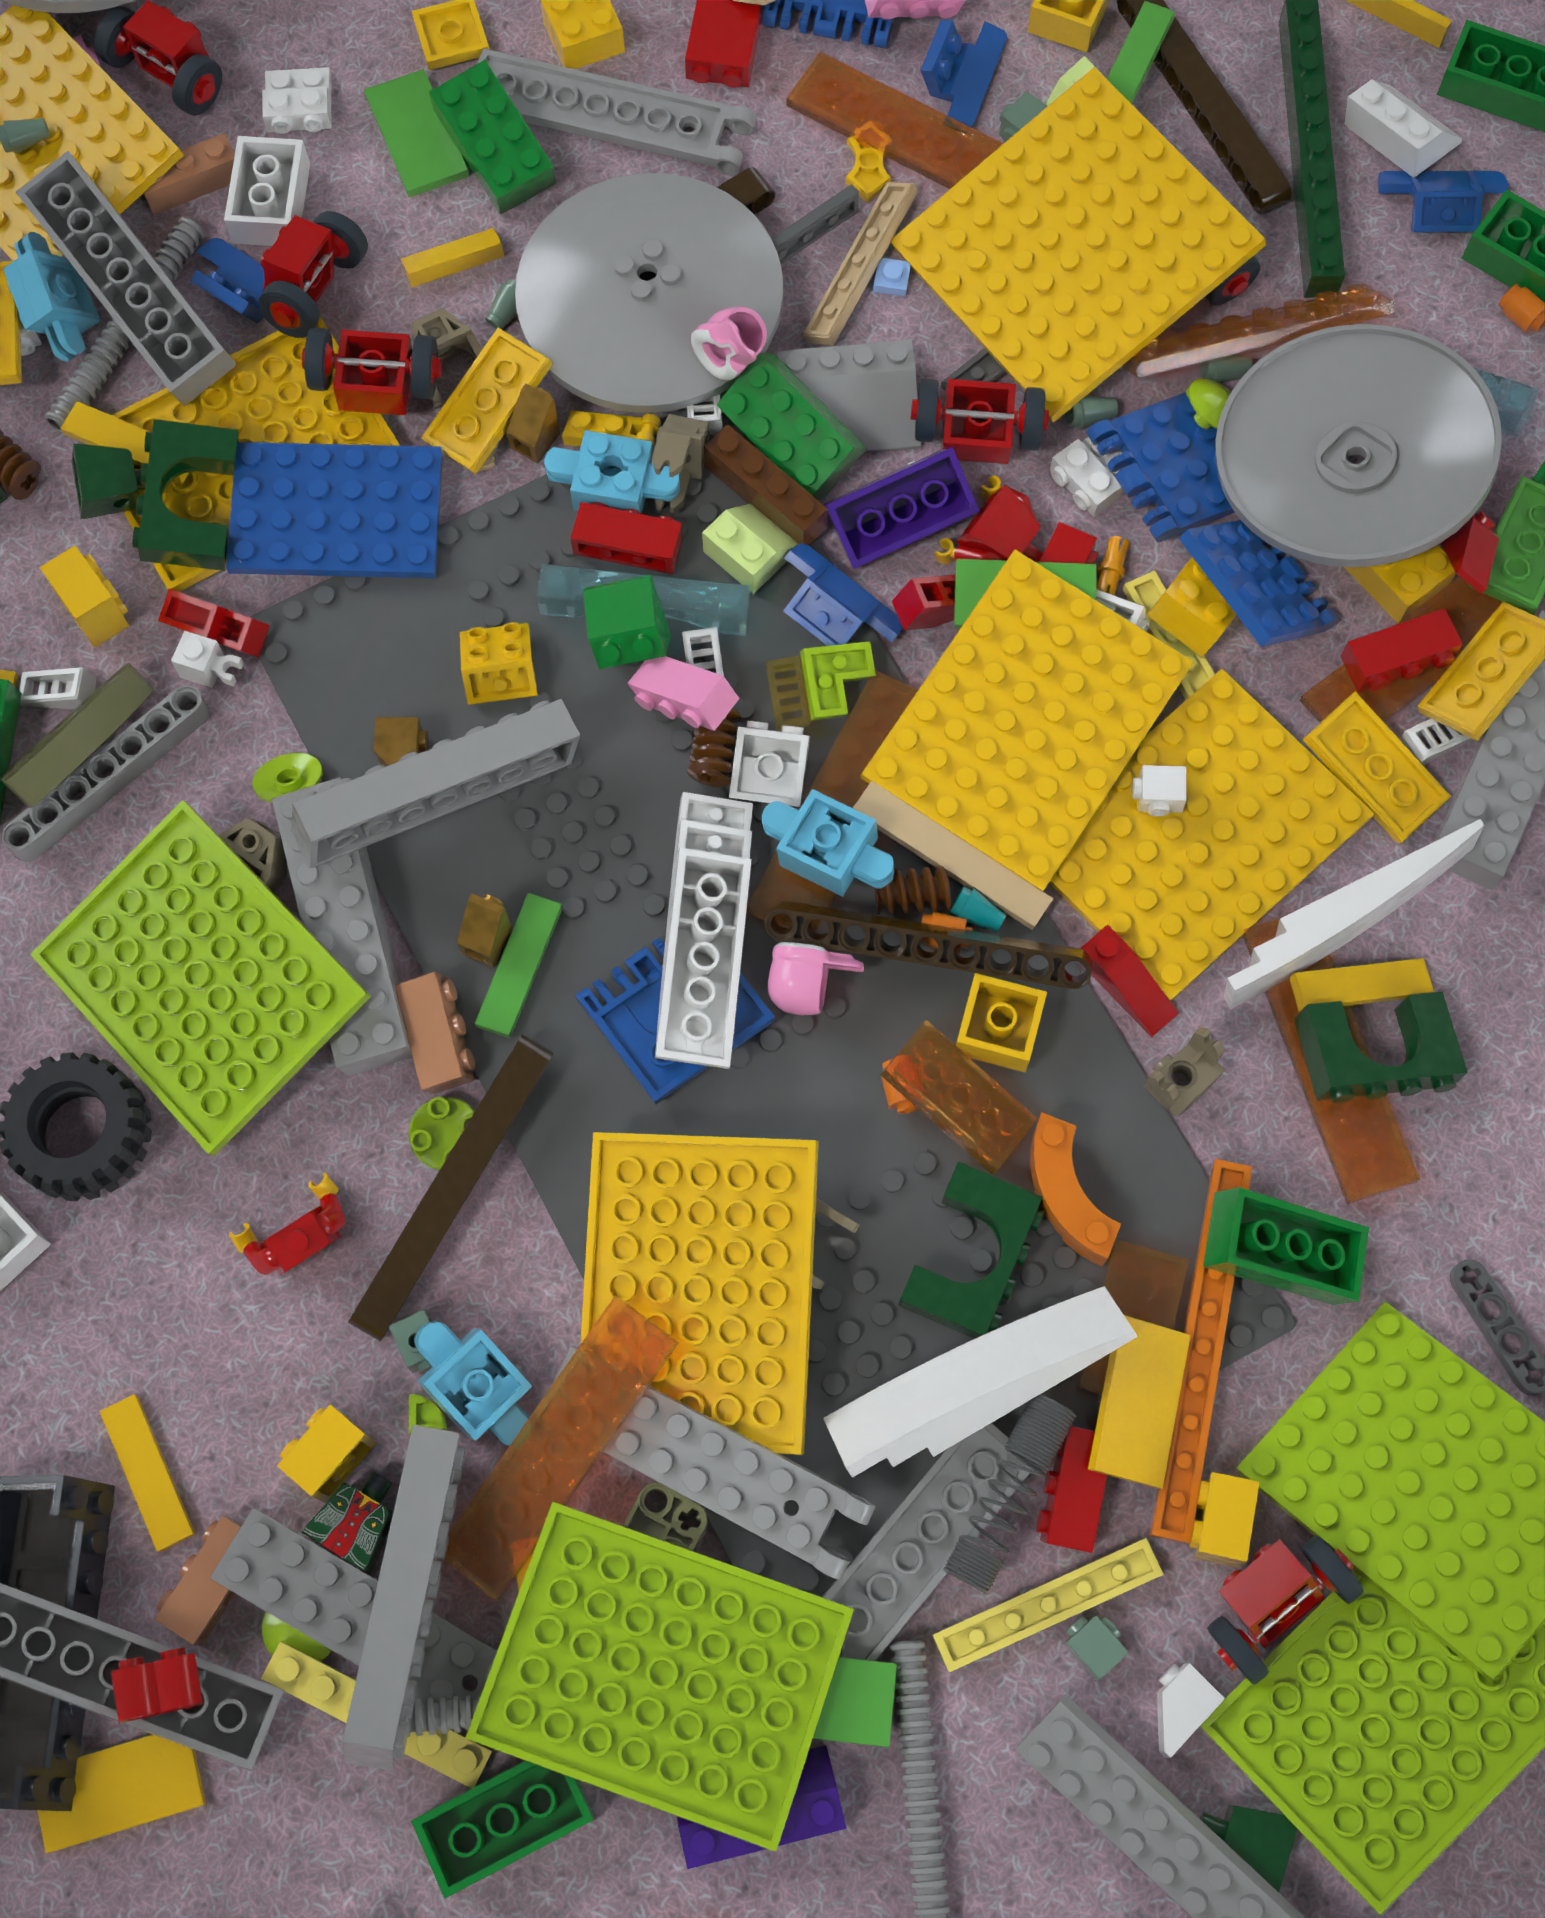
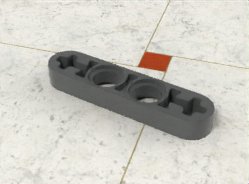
M1467 1259L1461 1261L1450 1272L1452 1288L1516 1387L1527 1395H1537L1544 1392L1545 1359L1485 1267L1476 1260ZM1462 1268L1467 1273L1474 1271L1477 1275L1473 1280L1475 1287L1478 1291L1486 1287L1488 1293L1480 1295L1473 1301L1470 1296L1477 1291L1470 1282L1466 1284L1461 1282L1460 1278L1464 1275ZM1483 1301H1492L1498 1306L1499 1316L1497 1320L1489 1321L1481 1315L1480 1305ZM1504 1334H1513L1520 1340L1521 1348L1517 1354H1510L1503 1349L1501 1339ZM1529 1354L1532 1359L1525 1361V1364L1531 1372L1536 1370L1540 1372L1541 1377L1537 1380L1540 1386L1538 1387L1536 1383L1528 1384L1525 1377L1529 1373L1524 1364L1522 1363L1515 1367L1513 1362Z

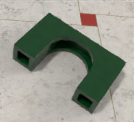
M154 419L152 432L146 431L144 449L145 452L149 453L148 463H142L140 481L141 484H146L144 495H138L136 514L137 516H142L140 527H134L132 539L133 548H138L140 561L225 571L228 547L227 525L182 519L165 506L162 497L168 484L177 476L187 472L197 471L234 476V471L236 470V450L239 444L238 430Z
M1443 991L1408 995L1394 1009L1406 1049L1404 1064L1398 1066H1386L1376 1063L1359 1050L1352 1038L1342 1001L1307 1004L1295 1017L1294 1022L1316 1100H1332V1103H1343L1360 1096H1366L1368 1100H1375L1388 1095V1093L1400 1092L1401 1096H1411L1427 1089H1434L1436 1093L1454 1089L1456 1083L1468 1072Z
M957 1162L944 1193L942 1204L973 1216L989 1226L999 1244L998 1265L985 1278L970 1283L952 1281L914 1265L898 1306L974 1339L996 1330L1003 1315L996 1311L1001 1298L1009 1300L1017 1280L1010 1276L1015 1263L1023 1265L1031 1244L1024 1242L1029 1229L1037 1231L1045 1210L1038 1208L1042 1196Z

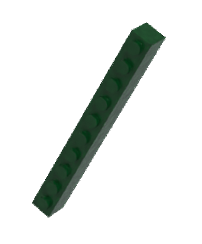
M1285 0L1279 19V32L1304 298H1333L1338 296L1345 277L1319 4L1318 0Z

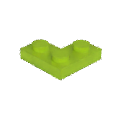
M870 641L804 648L800 651L811 721L845 717L848 714L843 682L872 679L876 676Z

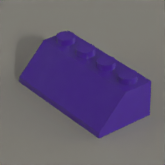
M949 446L824 503V506L828 509L831 523L853 569L980 512L953 447Z
M827 1745L812 1748L808 1751L778 1846L847 1829ZM676 1816L687 1869L766 1849Z

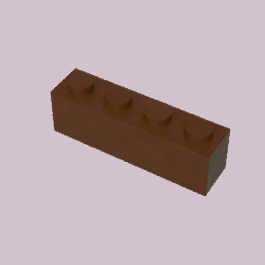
M728 424L704 446L705 467L798 544L803 543L809 546L827 529L828 509Z

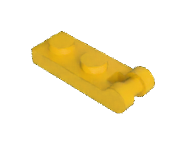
M571 410L562 438L564 445L581 447L584 431L587 430L652 441L654 447V435L658 433L661 420L654 414L633 417Z

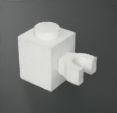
M184 631L171 660L180 678L213 688L217 676L225 684L234 686L236 679L233 674L226 673V670L229 667L242 669L244 665L241 657L234 655L225 656L216 640Z

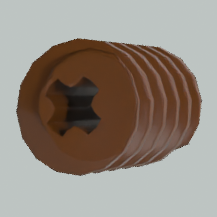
M0 429V484L14 499H26L37 487L41 465L36 460H32V457L27 452H22V448L18 444H13L12 439L9 436H4L3 431Z
M731 709L715 731L699 726V728L694 727L693 733L695 737L691 743L693 750L689 755L691 763L687 768V773L693 780L700 784L717 788L730 784L731 779L724 774H730L733 770V766L728 762L734 760L735 753L730 749L736 746V739L732 736L737 735L738 726L734 723L741 720V715L738 711Z
M943 866L937 867L934 877L929 867H923L920 878H918L914 868L908 869L906 878H903L900 869H894L892 881L883 888H875L877 915H880L882 905H886L890 915L894 914L897 904L901 905L904 914H908L911 903H915L918 912L923 913L926 902L930 903L933 912H937L942 901H944L947 910L950 911V885Z

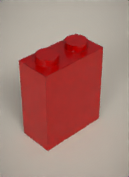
M697 0L685 56L686 79L694 80L697 83H720L732 88L739 86L749 87L761 28V5L733 0Z

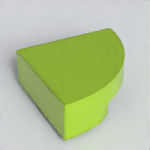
M409 1394V1434H411L413 1425L449 1431L447 1420L442 1414L443 1412L440 1411L441 1409L423 1396Z

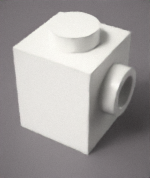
M1143 765L1139 778H1133L1132 798L1138 799V812H1148L1151 816L1182 813L1186 803V766Z

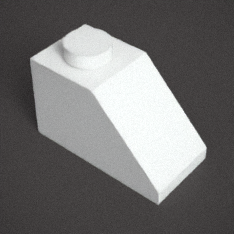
M1190 1663L1183 1664L1180 1668L1173 1664L1159 1679L1164 1685L1157 1692L1159 1752L1165 1758H1171L1225 1699Z

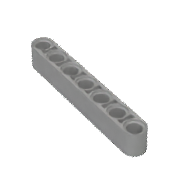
M189 685L181 686L174 690L68 775L33 807L27 808L7 824L2 832V842L6 848L20 861L29 862L37 859L203 725L208 719L209 708L199 690ZM197 703L193 709L184 711L188 704ZM169 725L166 731L156 733L159 727ZM142 747L137 754L129 755L132 749ZM114 769L110 776L101 778L105 771ZM86 792L83 798L73 801L76 794ZM58 814L53 822L45 824L49 816ZM29 837L26 844L17 847L20 839Z

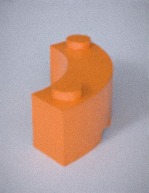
M1041 1112L1030 1149V1169L1035 1189L1034 1193L1042 1196L1039 1207L1045 1210L1044 1216L1046 1220H1049L1062 1237V1240L1070 1248L1087 1260L1103 1267L1110 1255L1121 1223L1112 1220L1097 1209L1087 1198L1078 1183L1072 1160V1144L1077 1126Z

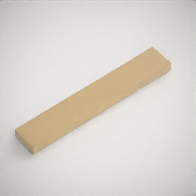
M886 183L802 336L806 342L834 346L918 193L914 183Z
M873 781L870 782L853 807V809L876 819L878 830L936 868L943 866L948 876L970 890L975 888L994 906L1031 930L1034 929L1053 900L1048 894L1040 891Z

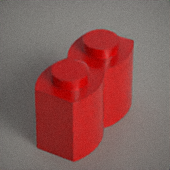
M185 1647L161 1652V1660L144 1663L143 1657H135L118 1662L119 1669L111 1671L118 1724L202 1705L203 1701L195 1653L186 1654Z

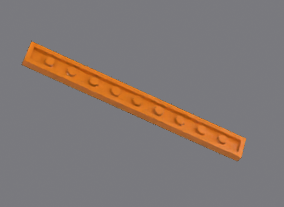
M1215 1159L1212 1164L1184 1333L1190 1335L1163 1489H1157L1149 1535L1152 1537L1183 1544L1191 1543L1235 1277L1203 1267L1214 1193L1237 1187L1249 1190L1253 1166Z

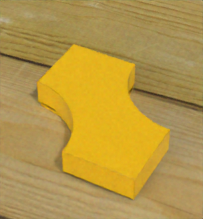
M871 121L847 139V145L855 156V165L845 178V183L848 186L852 184L859 191V196L867 203L882 192L887 182H891V177L884 169L883 158L893 143Z

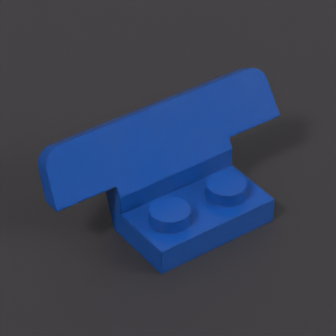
M941 19L920 70L930 96L952 102L945 123L947 128L956 131L967 132L972 129L1007 40V34L1003 29L986 21L983 24L976 44L973 45L962 43L961 36L957 33L953 20Z
M1383 171L1379 173L1377 180L1379 194L1410 193L1411 197H1414L1412 232H1474L1481 223L1483 193H1504L1509 186L1506 177L1499 171H1423L1415 178L1405 171Z
M220 238L209 239L195 252L216 264L219 268L215 273L211 271L209 276L196 270L190 281L258 324L264 317L259 308V298L264 291L263 285L265 281L264 270L261 264Z
M800 543L785 556L784 559L808 578L783 612L825 645L847 644L865 622L891 643L903 628L897 614L810 546Z

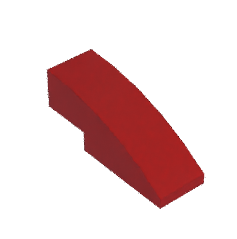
M170 588L158 618L159 622L216 640L219 644L258 658L270 627L269 624Z

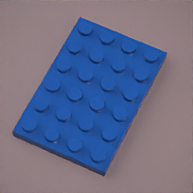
M239 442L236 450V470L233 477L226 563L228 573L436 578L443 461L442 447Z

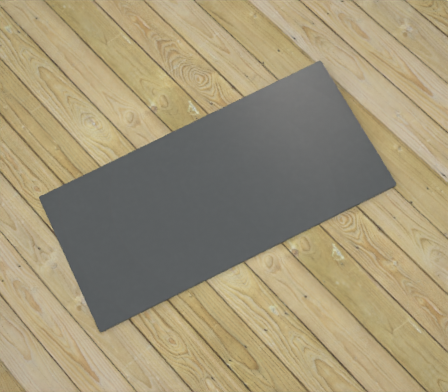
M724 391L720 394V399L725 395L727 391ZM714 401L702 402L696 405L714 404ZM683 408L672 415L687 417V408ZM721 410L722 429L728 424L765 455ZM714 411L694 412V415L714 414ZM668 416L660 419L661 427L663 426ZM657 434L654 435L655 444H654V447H653V453H654V449H655V446H656ZM709 434V441H710L716 434ZM705 463L702 478L691 477L684 504L675 513H670V502H665L660 511L657 510L653 499H645L643 515L653 517L668 516L682 523L683 540L673 575L574 555L570 537L578 511L573 510L570 493L571 485L552 482L546 474L439 525L436 578L333 576L250 616V618L270 625L259 659L309 755L315 757L320 762L323 770V782L338 777L341 779L351 778L353 780L365 775L366 771L370 768L380 765L373 750L376 717H418L422 729L428 731V750H430L441 740L452 739L453 741L464 737L469 730L475 727L484 726L487 728L497 724L501 718L508 714H523L530 711L539 702L548 700L551 703L562 699L580 733L571 765L366 846L374 879L424 975L437 972L453 981L458 996L457 1000H454L457 1013L462 1016L466 1025V1034L463 1035L466 1048L471 1051L474 1057V1071L486 1093L522 1034L554 1053L508 1129L507 1134L583 1280L585 1275L593 1132L819 1141L816 1198L860 1224V1227L854 1233L827 1216L815 1215L813 1274L824 1280L825 1284L821 1290L812 1287L804 1454H778L867 1499L876 1506L868 1525L860 1524L846 1517L839 1510H836L821 1541V1544L846 1556L851 1563L942 1452L933 1457L929 1449L925 1448L894 1467L885 1458L852 1478L842 1461L823 1418L892 1379L974 1340L972 1337L898 1306L914 1265L952 1281L970 1283L988 1276L999 1262V1244L989 1226L973 1216L942 1204L944 1193L957 1162L1034 1193L1035 1189L1030 1169V1149L1041 1112L1077 1126L1072 1144V1160L1078 1183L1087 1198L1097 1209L1112 1220L1121 1223L1110 1255L1103 1267L1070 1248L1043 1214L1037 1231L1029 1229L1024 1242L1031 1244L1023 1265L1015 1263L1010 1275L1017 1279L1009 1300L1001 1298L996 1311L1003 1315L997 1329L1050 1306L1105 1286L1123 1315L1184 1333L1210 1181L1167 1110L1143 1087L1147 1080L1145 1074L1089 982L1079 989H1069L985 975L1047 992L1031 1058L1025 1073L954 1054L975 975L972 972L824 948L827 952L852 955L855 960L864 964V972L829 969L825 1001L820 1014L796 1015L787 1013L779 1009L771 1001L768 994V978L773 961L772 952L775 945L783 942L773 939L765 929V920L772 908L782 901H791L877 915L875 887L854 878L842 897L781 867L776 850L780 841L767 835L762 824L763 810L770 803L729 798L731 782L725 787L717 788L700 784L688 775L687 768L691 763L689 755L693 750L691 743L695 737L693 733L694 727L683 719L677 717L670 719L661 711L655 709L648 711L635 701L634 697L636 694L627 683L644 661L603 669L598 668L588 640L583 590L586 587L651 574L671 633L666 656L686 663L682 632L717 627L723 674L740 698L732 709L740 713L741 720L734 724L738 727H747V721L768 723V730L782 732L783 725L804 728L803 735L810 736L801 806H791L800 810L812 789L853 808L869 785V783L860 778L862 772L914 695L873 628L865 622L847 644L870 641L876 676L872 679L843 682L848 714L845 717L811 721L800 651L804 648L827 645L783 612L808 577L787 561L753 594L703 552L702 532L726 509L748 504L705 467ZM818 538L809 545L833 564ZM511 622L519 624L528 623L538 696L468 705L461 672L460 632L468 631L474 627H498ZM712 642L691 645L692 651L712 648ZM714 655L693 658L694 664L714 661ZM713 668V669H706V670H708V671H711V672L716 673V669H715V668ZM734 760L729 761L728 763H730L733 766ZM732 773L724 774L731 779ZM688 792L753 803L750 827L752 839L749 858L752 860L740 972L775 1016V1021L732 1051L729 1069L710 1066L655 1105L593 1020L583 1010L575 995L588 987L602 1007L606 1004L592 985L593 982L600 979L606 984L614 998L618 997L625 991L615 982L611 970L619 966L633 985L638 983L626 967L624 961L644 947L651 952L661 966L663 965V960L653 947L652 941L659 937L665 942L672 869L682 793ZM877 829L878 839L874 847L892 856L894 869H900L903 878H906L909 868H914L918 878H920L923 867H929L934 877L937 869L935 866ZM948 876L951 909L952 904L964 885ZM471 893L480 897L488 894L499 899L506 909L512 930L528 893L560 903L563 907L510 1039L477 1028L475 1025L506 945L494 968L461 954L457 945V939ZM944 901L940 902L937 913L957 916L947 910ZM926 902L923 913H919L915 903H911L909 913L904 914L901 905L897 904L894 914L890 915L886 905H882L880 915L877 916L921 923L923 914L933 915V910L930 903ZM1044 912L1033 930L1006 914L1002 925L996 933L970 923L966 924L967 927L973 928L972 931L1066 946L1046 912ZM783 913L775 915V921L780 927H792V920L788 915ZM815 919L811 921V927L816 933L825 934L829 932V928L823 920ZM857 925L847 927V933L852 939L861 940L865 938V933L861 927ZM887 931L883 934V939L888 945L897 946L902 943L900 936L896 932ZM919 942L920 947L927 952L936 950L927 948L926 943ZM969 945L968 949L961 948L959 956L969 958L975 954V951ZM998 949L992 953L993 959L1000 964H1005L1012 959L1010 953L1004 949ZM1040 955L1032 956L1028 960L1030 966L1037 970H1042L1049 964L1047 959ZM1076 961L1069 962L1065 966L1066 971L1073 976L1082 974ZM908 1056L911 1058L912 1064L917 1066L925 1100L919 1104L918 1110L907 1114H898L897 1109L893 1110L888 1107L880 1074L883 1072L882 1064L885 1061ZM1234 1277L1219 1371L1294 1329L1295 1321L1275 1288L1240 1277ZM1110 1353L1041 1393V1395L1062 1404L1076 1414L1075 1421H1072L1073 1424L1071 1426L1095 1431ZM1028 1402L995 1420L992 1424L1010 1438L1011 1432L1014 1431L1013 1428H1016V1421H1019L1018 1418L1021 1417L1020 1414H1023L1022 1411ZM1030 1473V1474L1026 1477V1479L1030 1478V1477L1033 1476L1034 1474ZM788 1500L785 1504V1510L789 1515H796L799 1511V1505L794 1500ZM702 1506L733 1566L816 1596L825 1593L836 1581L835 1578L817 1570L812 1564Z

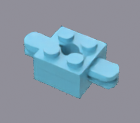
M29 232L14 244L18 258L3 270L25 330L46 334L53 354L60 360L67 362L86 350L81 334L97 324L100 318L87 284L68 259L51 254L46 239L36 232Z
M585 430L580 451L553 447L544 458L548 479L552 482L571 485L570 493L574 511H578L580 502L589 504L600 502L609 508L623 511L634 509L642 513L646 498L671 502L680 492L679 474L673 478L669 477V466H664L660 475L655 473L652 465V441Z
M813 789L800 810L780 801H774L764 808L762 813L763 829L767 835L780 841L776 850L781 867L842 897L854 878L875 888H883L892 881L894 876L892 856L874 847L878 839L876 819Z
M433 1321L421 1326L415 1335V1346L432 1367L417 1383L469 1439L476 1441L489 1429L503 1444L518 1446L526 1442L532 1434L533 1423L527 1413L517 1404V1401L532 1385L481 1329L473 1328L460 1340L444 1323Z

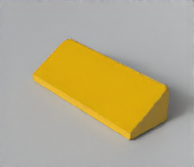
M494 228L401 258V262L411 288L502 258L504 257V251Z

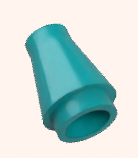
M964 886L950 909L951 913L957 915L956 917L967 919V923L989 929L994 933L998 931L1006 917L1005 913L997 909L975 888L970 890Z

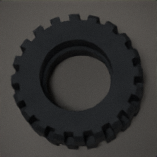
M73 1052L62 1053L59 1061L50 1056L40 1060V1068L34 1070L30 1066L21 1073L25 1079L19 1085L13 1082L7 1092L12 1095L9 1102L2 1101L0 1106V1113L5 1117L4 1121H0V1136L4 1139L0 1142V1149L2 1154L9 1159L8 1165L15 1173L36 1189L53 1198L61 1196L66 1201H78L80 1196L92 1200L100 1197L99 1190L105 1188L110 1193L118 1189L120 1185L117 1181L121 1177L125 1176L127 1179H130L135 1174L136 1170L132 1168L136 1160L143 1162L147 1151L142 1147L143 1142L151 1141L152 1130L146 1123L150 1122L152 1118L150 1109L144 1105L146 1099L142 1092L113 1063L106 1059L100 1061L93 1054L83 1053L79 1058ZM95 1097L99 1099L105 1106L106 1122L97 1142L87 1151L77 1156L68 1158L53 1156L47 1150L45 1133L48 1122L54 1112L64 1103L75 1098Z

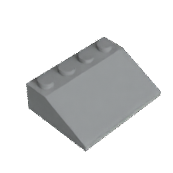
M912 339L777 351L779 360L867 447L864 453L921 449V442L915 440L916 420H910L912 399H918Z

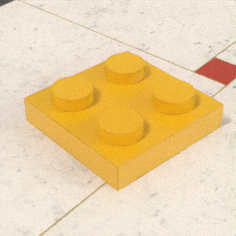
M453 0L411 11L428 70L480 58L483 48L489 49L474 0Z

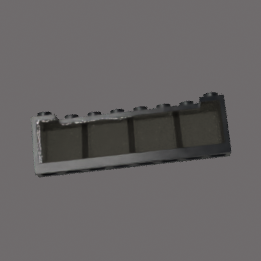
M66 1475L0 1476V1583L98 1620L115 1486ZM0 1678V1809L72 1810V1801L76 1792V1765L82 1747L81 1740L86 1709Z

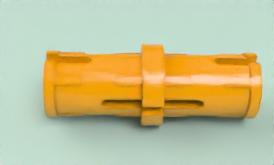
M1111 536L1109 538L1104 561L1100 563L1097 569L1099 578L1096 589L1114 596L1118 583L1125 574L1123 565L1130 547V542L1126 538H1124L1122 545H1119L1120 536Z

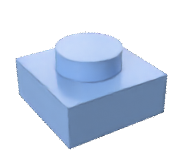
M882 258L877 266L873 292L906 297L911 265L908 261Z

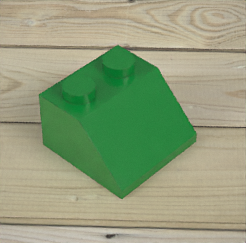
M651 574L584 588L583 596L588 640L599 669L666 656L671 633Z

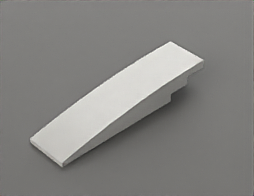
M683 792L680 797L664 948L655 1058L724 1069L730 1068L752 860L749 858L752 839L750 827L753 803Z
M1481 819L1280 918L1275 938L1253 948L1250 966L1227 978L1224 999L1229 1008L1233 1009L1284 982L1294 973L1303 971L1342 947L1410 900L1474 848L1484 827Z
M1103 1286L1028 1315L956 1347L877 1387L823 1419L852 1478L885 1458L894 1467L925 1448H928L934 1457L1137 1338V1335L1106 1287Z

